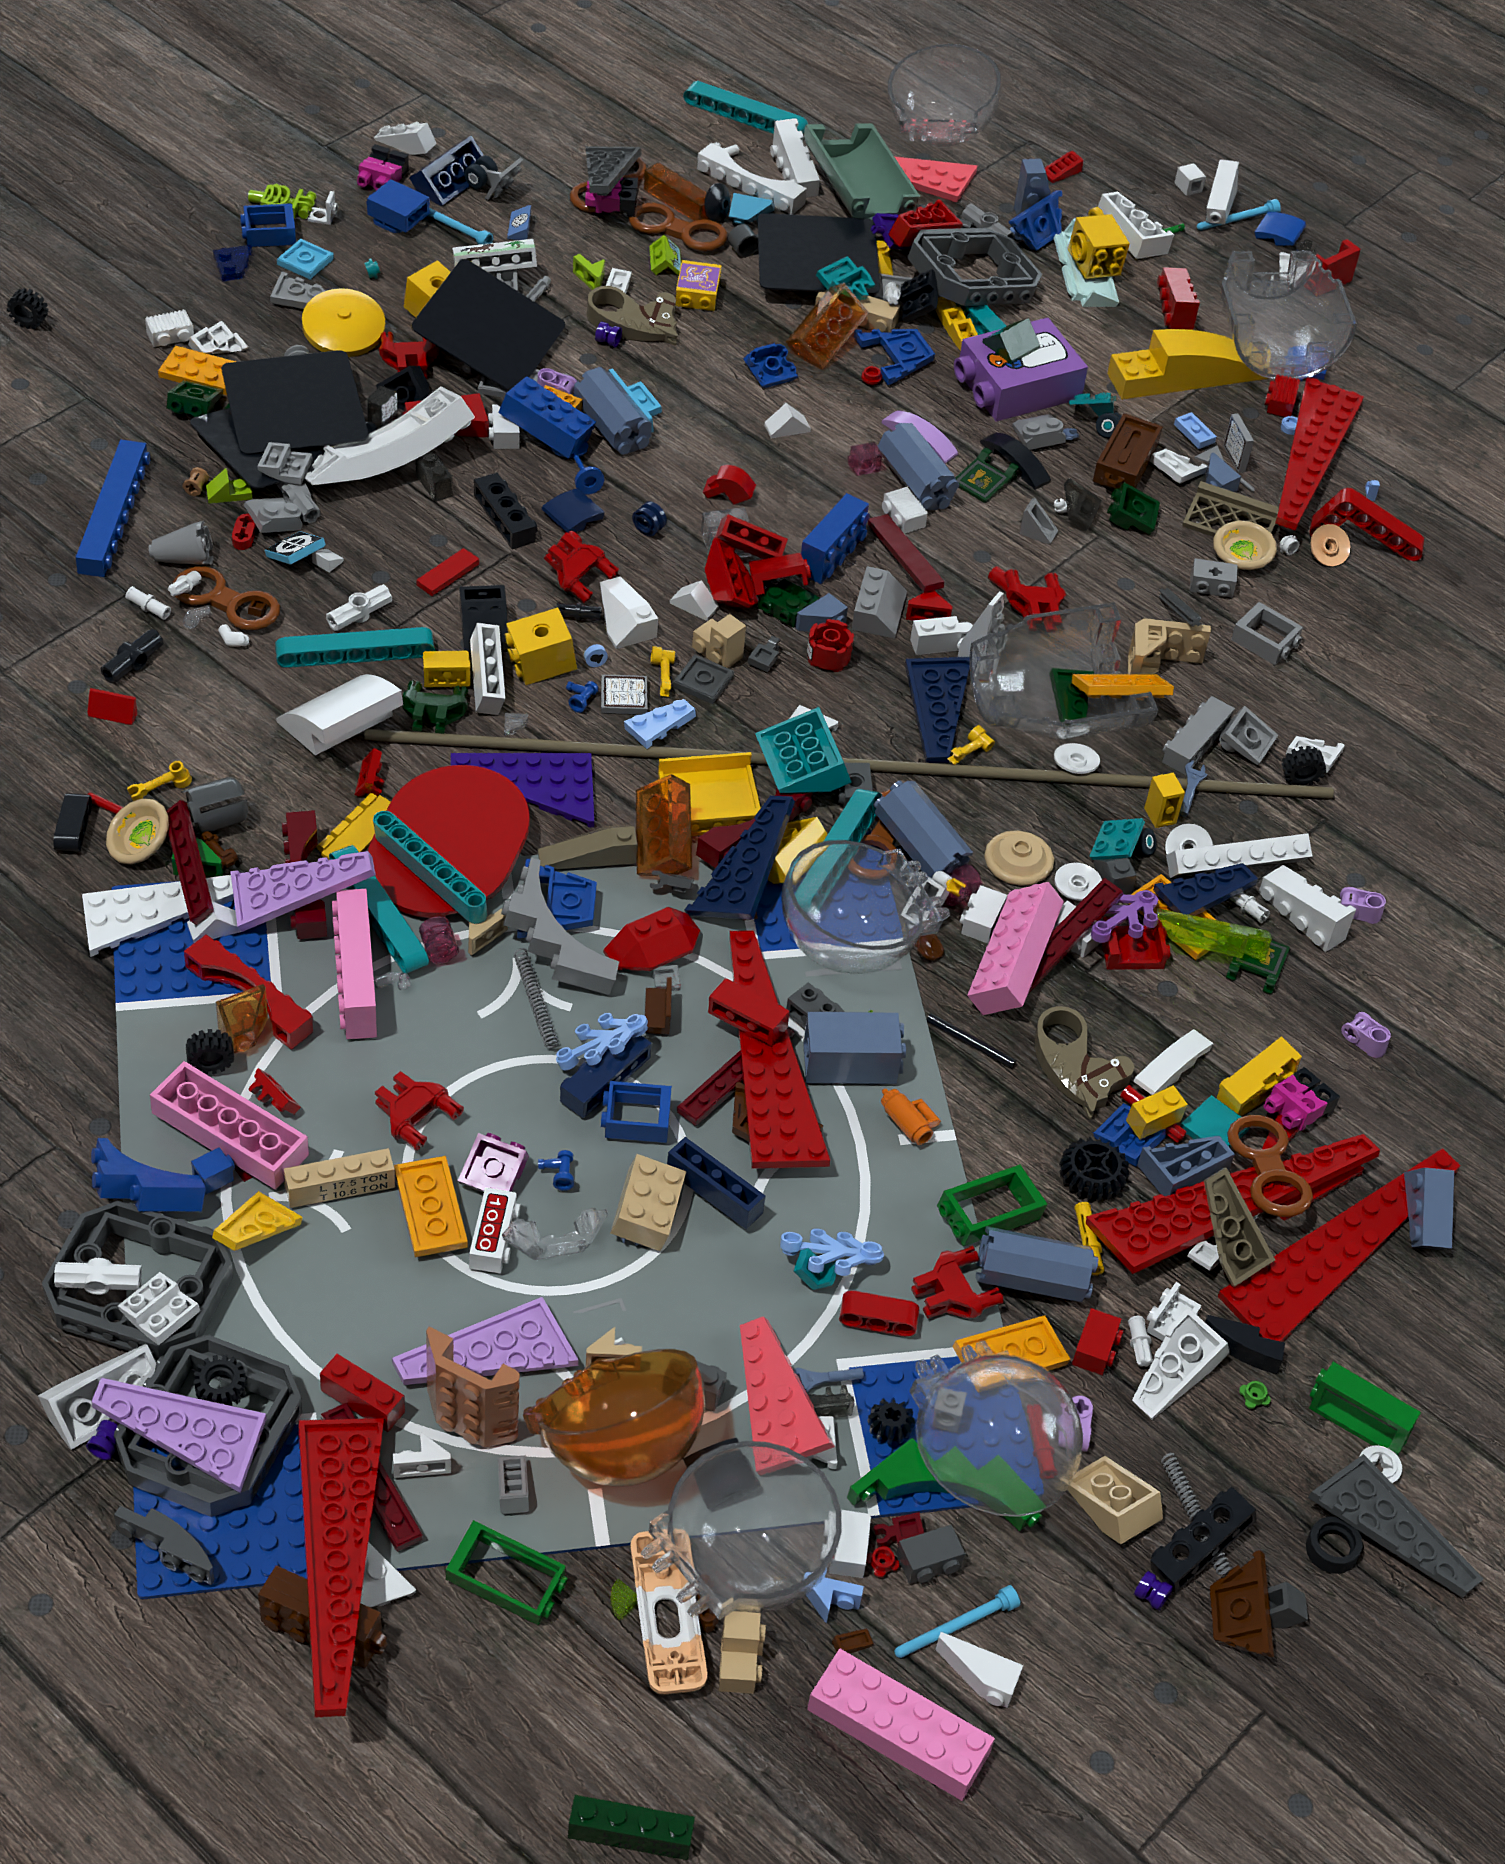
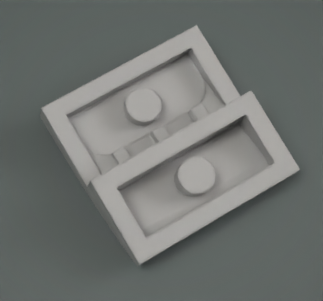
M269 442L257 467L259 471L272 478L302 485L304 477L313 461L312 454L291 452L290 444Z

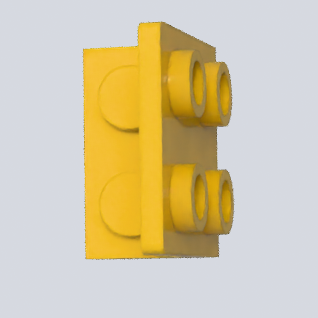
M468 651L423 652L424 687L470 686Z

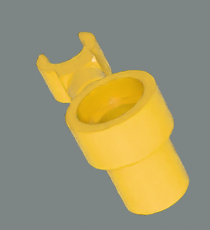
M652 646L650 663L661 666L660 696L669 697V689L671 690L670 664H674L675 651L663 650L662 647Z
M977 725L967 737L971 743L962 748L955 747L951 750L953 755L947 759L956 765L966 755L979 748L986 752L994 746L995 741L986 734L987 731Z
M174 761L169 766V772L144 784L130 785L127 790L132 800L136 801L143 799L148 792L171 781L175 787L185 788L191 784L192 777L181 761Z

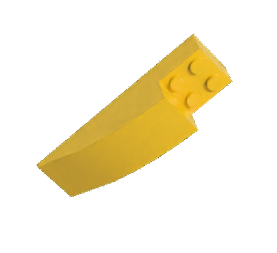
M1184 329L1153 330L1149 349L1111 354L1107 372L1122 400L1270 379L1272 376L1256 349L1223 335Z

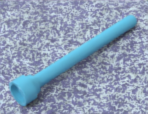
M1277 199L1267 201L1264 206L1228 215L1225 224L1267 214V212L1280 213V203ZM1204 221L1197 224V229L1204 230L1223 224Z
M430 208V213L427 216L474 238L478 245L491 244L493 242L492 233L485 230L478 232Z
M1011 1585L998 1591L999 1594L995 1595V1599L896 1647L895 1655L898 1658H903L937 1641L941 1632L949 1635L999 1609L1011 1611L1019 1607L1020 1599L1016 1590Z

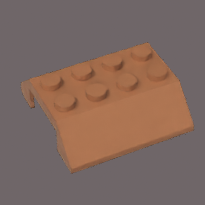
M429 1326L426 1330L427 1391L436 1423L445 1431H453L463 1436L467 1442L478 1444L484 1448L516 1440L518 1437V1389L520 1381L518 1371L502 1364L493 1379L489 1380L455 1363L454 1338Z

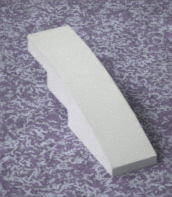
M1193 1029L1156 1057L1135 1077L1133 1082L1151 1095L1160 1092L1178 1081L1181 1073L1194 1066L1197 1058L1210 1051L1213 1042Z

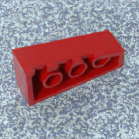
M1163 267L1162 274L1158 276L1157 286L1160 287V300H1163L1162 312L1165 313L1164 324L1168 326V329L1194 330L1200 302L1195 300L1197 299V294L1193 292L1194 286L1190 284L1191 279L1186 268Z

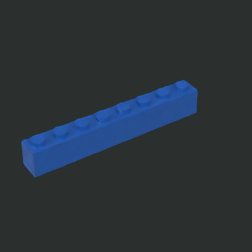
M120 440L75 557L78 574L105 577L107 569L111 568L113 553L116 554L118 539H121L123 536V525L128 523L129 509H133L134 496L139 493V482L144 479L145 466L150 463V452H147L146 443Z

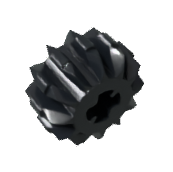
M893 1397L890 1403L882 1398L879 1405L874 1404L868 1416L867 1422L870 1425V1435H877L876 1439L878 1442L883 1439L887 1440L888 1446L892 1444V1441H896L901 1445L904 1438L909 1439L915 1426L913 1410L905 1409V1401L898 1404Z

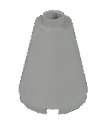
M198 521L152 540V544L149 545L150 557L154 558L156 562L211 565L213 563V556H209V550L213 549V544L208 526H203L205 521Z

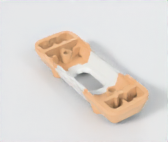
M678 1529L637 1533L631 1540L630 1549L649 1685L653 1691L660 1695L697 1691L707 1681V1667L700 1632L688 1539ZM660 1600H672L677 1605L680 1632L676 1637L664 1638L658 1633L654 1608Z

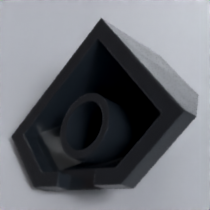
M408 366L376 385L384 404L405 411V402L421 401L429 396V384L420 366Z

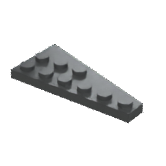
M585 146L590 193H597L599 196L610 193L641 156V147Z
M1364 1454L1313 1490L1308 1496L1315 1503L1462 1598L1484 1579Z

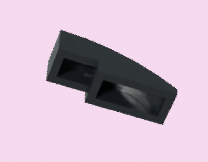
M1207 1315L1205 1323L1228 1343L1229 1355L1257 1369L1277 1375L1283 1361L1284 1342L1260 1337V1327Z

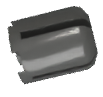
M226 777L181 790V793H186L191 821L197 829L195 836L201 835L206 831H214L241 823L247 818L249 808L247 800L232 802L200 812V807L245 794L242 785L233 777Z

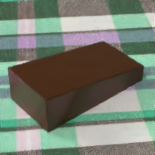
M252 600L248 607V614L262 617L267 604Z
M867 1628L836 1635L832 1640L836 1653L839 1648L851 1654L874 1645Z

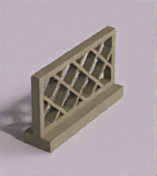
M1200 481L1197 493L1182 526L1214 537L1217 530L1212 529L1210 525L1219 522L1222 527L1225 525L1224 520L1232 518L1234 521H1239L1237 516H1243L1248 518L1250 522L1256 524L1261 522L1270 525L1265 529L1272 534L1276 526L1275 522L1279 507ZM1201 502L1209 505V507L1200 509L1197 503ZM1222 509L1229 513L1220 516L1217 510ZM1212 511L1216 518L1207 520L1204 514ZM1199 516L1202 522L1194 523L1189 520L1192 517Z

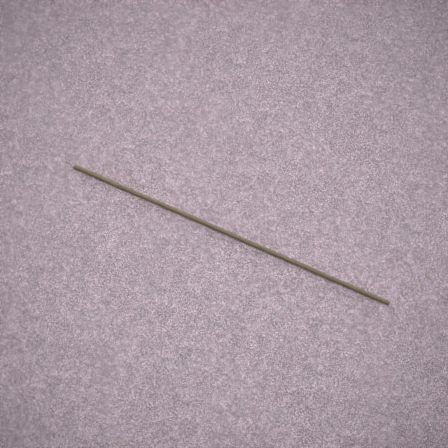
M377 729L365 730L366 741L591 753L664 759L746 753L741 751L651 746L646 749L642 745ZM751 752V764L768 765L763 753ZM842 758L844 763H870V771L1145 788H1150L1152 777H1154L1104 773L1077 774L1069 771ZM1177 778L1183 790H1186L1187 778ZM1202 780L1195 788V791L1332 799L1334 795L1333 787Z

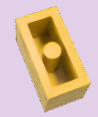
M1174 773L1152 777L1144 809L1155 828L1177 823L1185 792Z
M1173 1085L1133 1103L1126 1122L1141 1140L1180 1122L1188 1104Z

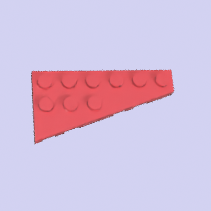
M895 157L916 190L956 203L973 179L978 167L977 165Z
M762 1316L741 1324L740 1332L756 1470L762 1474L835 1447L832 1440L828 1437L822 1421L818 1418L798 1375L793 1371L789 1358L783 1352L780 1346L781 1343L770 1322Z

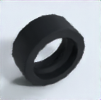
M1332 1516L1319 1519L1312 1526L1306 1541V1552L1311 1562L1320 1570L1336 1574L1349 1571L1356 1564L1363 1547L1362 1536L1359 1531L1339 1517ZM1324 1533H1334L1341 1536L1350 1547L1349 1554L1345 1557H1334L1327 1554L1318 1543L1319 1536Z

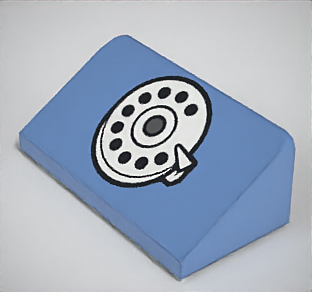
M531 205L511 212L507 239L527 240L531 219Z

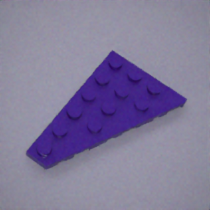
M451 753V766L472 765L500 773L519 788L527 802L538 805L540 810L563 816L570 821L574 818L587 823V827L594 828L591 753Z

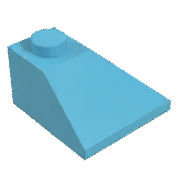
M733 193L729 217L735 224L751 223L757 220L760 214L774 211L775 205L769 199Z

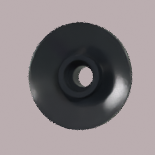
M713 184L707 191L704 202L707 218L717 223L722 222L730 210V193L724 184Z

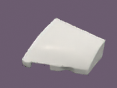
M223 321L209 329L205 327L190 337L188 344L194 351L205 354L237 352L248 349V346L237 333L233 334Z

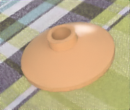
M1333 524L1323 525L1317 528L1311 537V551L1316 560L1321 564L1329 567L1338 566L1348 558L1350 540L1345 531L1339 526ZM1325 544L1329 546V550L1326 549Z

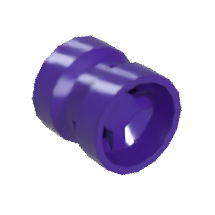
M602 321L597 327L595 340L600 343L607 342L609 346L617 347L622 336V328L617 326L611 327L608 323Z
M102 1420L96 1429L97 1434L91 1436L86 1444L88 1451L102 1460H110L115 1452L116 1439H114V1433L118 1425L109 1420Z
M1147 1571L1139 1582L1134 1595L1141 1600H1148L1150 1605L1159 1611L1169 1597L1173 1586L1167 1582H1160L1155 1574Z

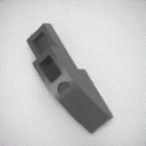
M119 1506L114 1514L116 1529L122 1535L128 1538L133 1536L140 1539L151 1549L158 1548L160 1561L166 1568L173 1571L178 1569L196 1582L201 1583L203 1581L212 1585L214 1582L213 1567L199 1543L183 1527L153 1508L144 1517L123 1506Z

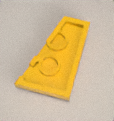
M258 1191L214 1229L212 1238L236 1251L301 1225L303 1217Z

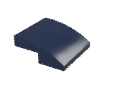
M578 488L554 497L545 503L541 509L566 532L582 531L585 529L586 523L603 519L605 513Z

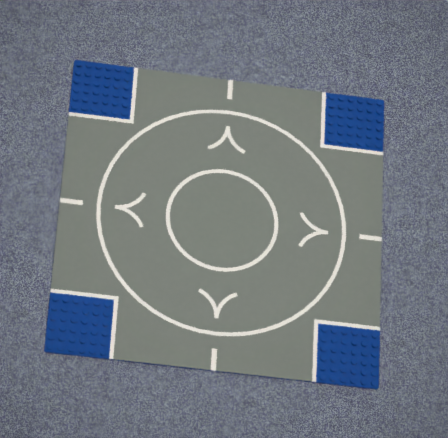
M873 830L867 831L865 835L871 834ZM698 843L637 847L636 864L554 869V871L566 875L569 872L597 882L593 926L566 931L584 946L605 956L603 949L626 924L666 907L685 912L684 909L687 905L693 904L698 897L697 892L699 889L706 887L712 879L711 874L715 868L696 855ZM864 845L857 848L853 853L857 863L864 867L879 868L887 863L884 850L877 846ZM538 855L518 857L503 888L492 899L486 900L488 916L503 908L505 900L510 901L512 892L517 893L519 884L523 885L524 881L520 880V876L526 859L534 858L539 860ZM845 866L815 915L791 911L788 907L789 896L806 868L796 874L797 878L789 884H773L767 880L756 910L758 919L743 921V919L690 916L700 929V935L693 953L651 971H637L625 968L617 970L616 980L610 995L553 980L554 969L550 968L552 959L529 953L530 942L525 941L526 938H517L518 929L508 927V930L475 954L470 955L468 953L469 921L460 913L446 915L445 918H425L398 910L424 947L429 959V965L404 974L369 923L377 1037L346 1039V1030L340 1029L337 975L339 974H337L335 955L340 954H335L334 936L339 935H334L333 917L338 915L333 916L332 901L337 900L335 892L321 898L325 902L327 937L297 939V930L291 929L290 915H295V911H290L243 932L213 939L218 940L231 954H236L245 965L253 967L263 979L271 981L281 993L289 995L302 1009H307L313 1017V1033L293 1049L288 1048L273 1036L270 1018L263 1006L253 996L230 984L204 981L186 968L184 950L194 944L187 926L189 918L185 920L183 917L172 921L170 926L137 939L131 937L121 941L119 946L114 947L121 1153L153 1168L192 1175L191 1161L212 1151L152 1114L150 1094L182 1062H187L186 1044L188 1038L192 1039L191 1035L194 1033L199 1035L201 1030L204 1033H208V1029H212L214 1033L216 1030H221V1034L226 1032L228 1037L231 1036L234 1062L231 1063L229 1068L225 1067L223 1072L217 1070V1074H212V1071H208V1076L308 1136L309 1155L300 1165L389 1148L393 1166L446 1156L468 1240V1248L415 1257L396 1177L395 1188L290 1208L285 1181L275 1190L255 1177L244 1182L235 1169H233L234 1181L204 1195L202 1211H158L165 1216L174 1219H184L190 1224L200 1227L206 1226L214 1230L259 1191L303 1217L301 1225L236 1251L224 1245L232 1261L233 1278L203 1336L211 1335L289 1365L301 1395L302 1414L249 1505L210 1517L133 1486L134 1512L146 1517L150 1509L153 1508L178 1523L199 1543L213 1567L214 1574L212 1585L203 1581L201 1583L196 1582L178 1569L173 1571L166 1568L160 1561L158 1548L151 1549L142 1540L135 1538L138 1597L140 1599H153L260 1587L265 1584L276 1565L307 1579L298 1423L299 1420H321V1413L342 1405V1403L322 1392L320 1386V1372L336 1354L341 1355L399 1391L405 1398V1413L389 1432L383 1430L379 1460L420 1529L423 1540L396 1552L372 1510L368 1541L397 1571L448 1566L473 1520L543 1555L629 1546L631 1545L632 1538L637 1533L644 1531L678 1529L686 1535L687 1539L827 1524L830 1522V1519H836L837 1509L871 1514L872 1519L908 1515L917 1512L926 1513L986 1506L963 1496L943 1492H917L884 1500L877 1491L868 1501L863 1502L861 1500L854 1506L847 1499L850 1486L911 1438L922 1447L934 1462L956 1446L977 1470L981 1469L999 1454L1040 1499H1043L1045 1489L1040 1476L1037 1458L1033 1454L1034 1446L1017 1380L977 1391L952 1347L956 1340L1004 1327L999 1306L995 1305L983 1310L980 1316L975 1318H963L944 1313L927 1319L923 1312V1307L927 1306L925 1298L936 1293L933 1292L915 1298L911 1287L915 1285L913 1278L932 1271L942 1252L948 1250L954 1253L969 1246H974L975 1251L978 1253L981 1241L963 1246L960 1240L954 1236L952 1228L946 1219L941 1216L937 1207L943 1191L965 1184L967 1179L890 875L881 879H867L854 874ZM660 870L667 874L693 877V887L686 889V892L673 891L672 886L666 884L659 889H653L650 887V883L659 884L660 877L653 875L652 871ZM171 882L133 884V885H119V886H114V887H112L111 890L125 889V888H132V887H140V886H148V885H156V884L171 883ZM540 883L541 891L547 904L549 884ZM234 900L223 904V906L235 910ZM730 931L755 932L778 1004L785 1009L788 997L809 982L815 988L820 989L831 1001L839 1004L845 1012L899 1013V1023L904 1024V1037L901 1038V1043L906 1044V1057L902 1058L903 1073L898 1074L897 1084L806 1083L803 1048L805 1029L789 1017L788 1027L795 1032L791 1043L817 1121L823 1125L822 1136L830 1157V1167L752 1169L749 1141L732 1133L735 1091L697 1126L677 1113V1106L740 1051L738 1028L708 1013L709 996L725 978L733 981L729 943ZM520 948H525L530 958V964H532L537 983L543 995V1002H545L549 1017L551 1018V1025H553L554 1033H556L557 1040L559 1041L556 1047L547 1048L542 1041L513 956L516 950ZM524 950L518 951V952L516 953V956H517L519 953L525 952V951H524ZM899 955L902 966L900 970L808 977L805 974L807 971ZM667 977H672L669 1034L644 1033L642 1035L652 1043L651 1057L624 1081L672 1086L667 1143L605 1138L606 1127H601L602 1112H607V1107L603 1106V1101L584 1118L560 1102V1086L567 1077L571 1078L578 1071L579 1067L586 1062L584 1054L578 1056V1064L569 1070L560 1069L556 1061V1054L564 1047H569L573 1050L594 1040H579L575 1033V1029L579 1025L588 1024L592 1030L612 1031L617 1029L612 1027L602 1029L598 1022V1018L602 1014L611 1013L614 1019H627L633 1014L645 1016L646 988L666 989ZM554 1042V1043H552V1044H546V1045H548V1046H553V1045L556 1044V1042ZM258 1068L270 1074L301 1106L295 1114L286 1110L284 1112L279 1111L271 1103L272 1097L266 1103L259 1101L257 1098L262 1093V1089L256 1095L249 1091V1087L256 1080L254 1075ZM400 1071L415 1082H433L444 1086L448 1090V1096L464 1107L463 1113L457 1116L456 1120H452L450 1116L437 1108L415 1124L413 1127L427 1137L426 1144L423 1147L420 1146L418 1151L402 1138L395 1139L391 1136L390 1116L375 1104V1100L378 1099L375 1091L381 1086H384L396 1096L400 1095L393 1089V1086L396 1084L393 1081V1077ZM884 1088L888 1091L897 1089L911 1102L922 1099L941 1120L938 1126L931 1128L933 1135L926 1143L917 1145L916 1142H911L885 1112L881 1104V1099L884 1096L882 1090ZM615 1102L613 1120L658 1124L660 1106ZM478 1133L485 1136L487 1133L495 1134L501 1138L502 1142L507 1144L511 1142L519 1143L525 1147L529 1155L519 1180H516L512 1192L517 1193L516 1203L521 1204L519 1219H514L512 1224L516 1226L513 1242L508 1241L507 1247L511 1248L508 1264L503 1263L501 1273L469 1268V1253L484 1192L459 1184L458 1178ZM684 1137H687L766 1195L763 1214L749 1228L745 1229L683 1183L670 1234L661 1251L641 1244L635 1246V1242L627 1239L623 1243L621 1237L610 1234L628 1169L636 1154L667 1164L668 1152ZM562 1150L571 1151L573 1153V1161L570 1163V1174L574 1177L573 1188L565 1191L556 1189L553 1186V1178L559 1172V1169H539L538 1159L557 1158L558 1152ZM969 1198L958 1202L971 1223L976 1224L977 1219L972 1199ZM123 1199V1203L135 1204L134 1201H131L130 1199ZM812 1229H822L835 1240L839 1232H848L861 1243L871 1241L880 1244L884 1252V1258L875 1265L862 1263L854 1266L847 1276L837 1274L832 1286L812 1290L793 1272L800 1251L793 1256L784 1254L780 1247L781 1235L786 1232H795L802 1236V1242L811 1243L810 1232ZM124 1237L125 1265L142 1266L141 1287L159 1272L174 1282H177L184 1275H195L202 1261L173 1252L158 1253L151 1248V1245ZM813 1252L816 1256H820V1255L824 1254V1253H816V1252ZM845 1256V1257H842V1258H840V1259L846 1260V1259H848V1258H850V1257H849V1256ZM977 1262L960 1267L971 1289L977 1295L994 1288L992 1284L977 1281L976 1272L981 1273V1266H976ZM126 1290V1299L137 1290ZM847 1291H859L916 1303L920 1308L916 1333L913 1336L906 1337L849 1327L839 1321L843 1294ZM543 1297L579 1360L578 1366L518 1372L520 1375L518 1389L519 1413L517 1419L518 1437L512 1442L484 1448L478 1444L467 1442L463 1436L453 1431L448 1432L442 1429L436 1423L427 1391V1383L403 1385L392 1364V1358L425 1345L426 1330L429 1326L449 1335ZM622 1298L627 1310L622 1311L620 1304L615 1303L583 1313H573L580 1309ZM764 1316L770 1322L781 1343L780 1346L792 1364L793 1370L802 1368L824 1373L856 1368L863 1369V1379L823 1383L815 1386L807 1393L818 1417L833 1416L837 1454L836 1469L828 1468L827 1463L813 1458L811 1461L803 1458L762 1474L756 1470L740 1332L741 1324ZM615 1327V1345L632 1344L634 1346H642L641 1370L586 1368L587 1348ZM675 1353L691 1356L696 1361L706 1365L717 1366L722 1371L727 1372L725 1390L715 1411L663 1392L665 1374ZM191 1370L177 1394L197 1398L194 1386L195 1370ZM495 1375L483 1377L492 1380ZM213 1378L209 1385L212 1388L221 1389L220 1380ZM940 1386L966 1393L956 1433L930 1426ZM246 1391L244 1398L240 1397L241 1402L236 1404L233 1401L232 1405L238 1408L266 1413L267 1415L274 1401ZM894 1397L896 1403L900 1404L905 1401V1409L913 1410L915 1426L909 1439L904 1438L901 1445L896 1441H892V1444L888 1446L887 1440L883 1439L878 1442L876 1439L877 1435H870V1425H868L867 1421L874 1404L879 1405L882 1398L890 1403ZM351 1410L356 1419H365L358 1413ZM420 1433L425 1434L451 1454V1473L394 1478L393 1454L407 1450L420 1452ZM737 1437L760 1486L737 1499L731 1496L707 1509L683 1458L710 1445ZM151 1441L144 1448L165 1457L170 1454V1452ZM526 1455L529 1511L502 1514L500 1512L497 1457ZM181 1467L176 1469L175 1471H182L186 1468ZM521 1468L504 1469V1471L521 1470ZM479 1541L468 1563L512 1559V1557Z

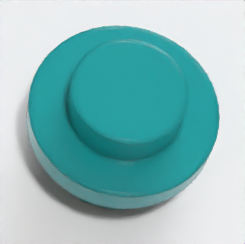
M370 258L368 262H365L369 278L375 277L376 279L380 270L377 261L372 262Z

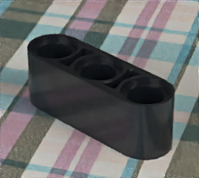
M65 793L54 833V850L81 851L91 813V795Z

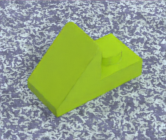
M581 254L573 256V273L592 290L602 286L605 260L603 259L591 264Z
M227 468L206 485L208 504L252 500L251 487L243 479L228 480Z

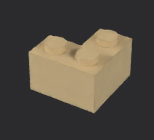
M731 614L719 622L710 619L693 631L692 648L710 661L729 668L743 658L746 625Z
M725 1610L721 1637L719 1691L754 1694L755 1684L761 1683L762 1665H757V1656H762L766 1625L760 1624L761 1613Z

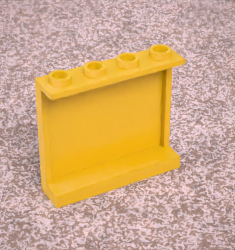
M751 752L659 759L658 779L671 838L703 835L713 827L737 825L754 819L761 807L751 769Z

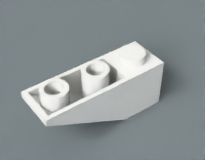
M414 122L410 125L399 124L395 127L387 125L379 130L380 132L374 137L378 142L411 155L427 153L437 144L428 123L419 124V122Z

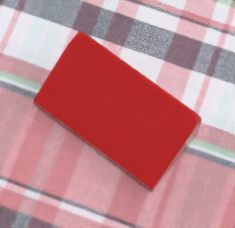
M90 688L88 716L132 725L138 714L136 697Z

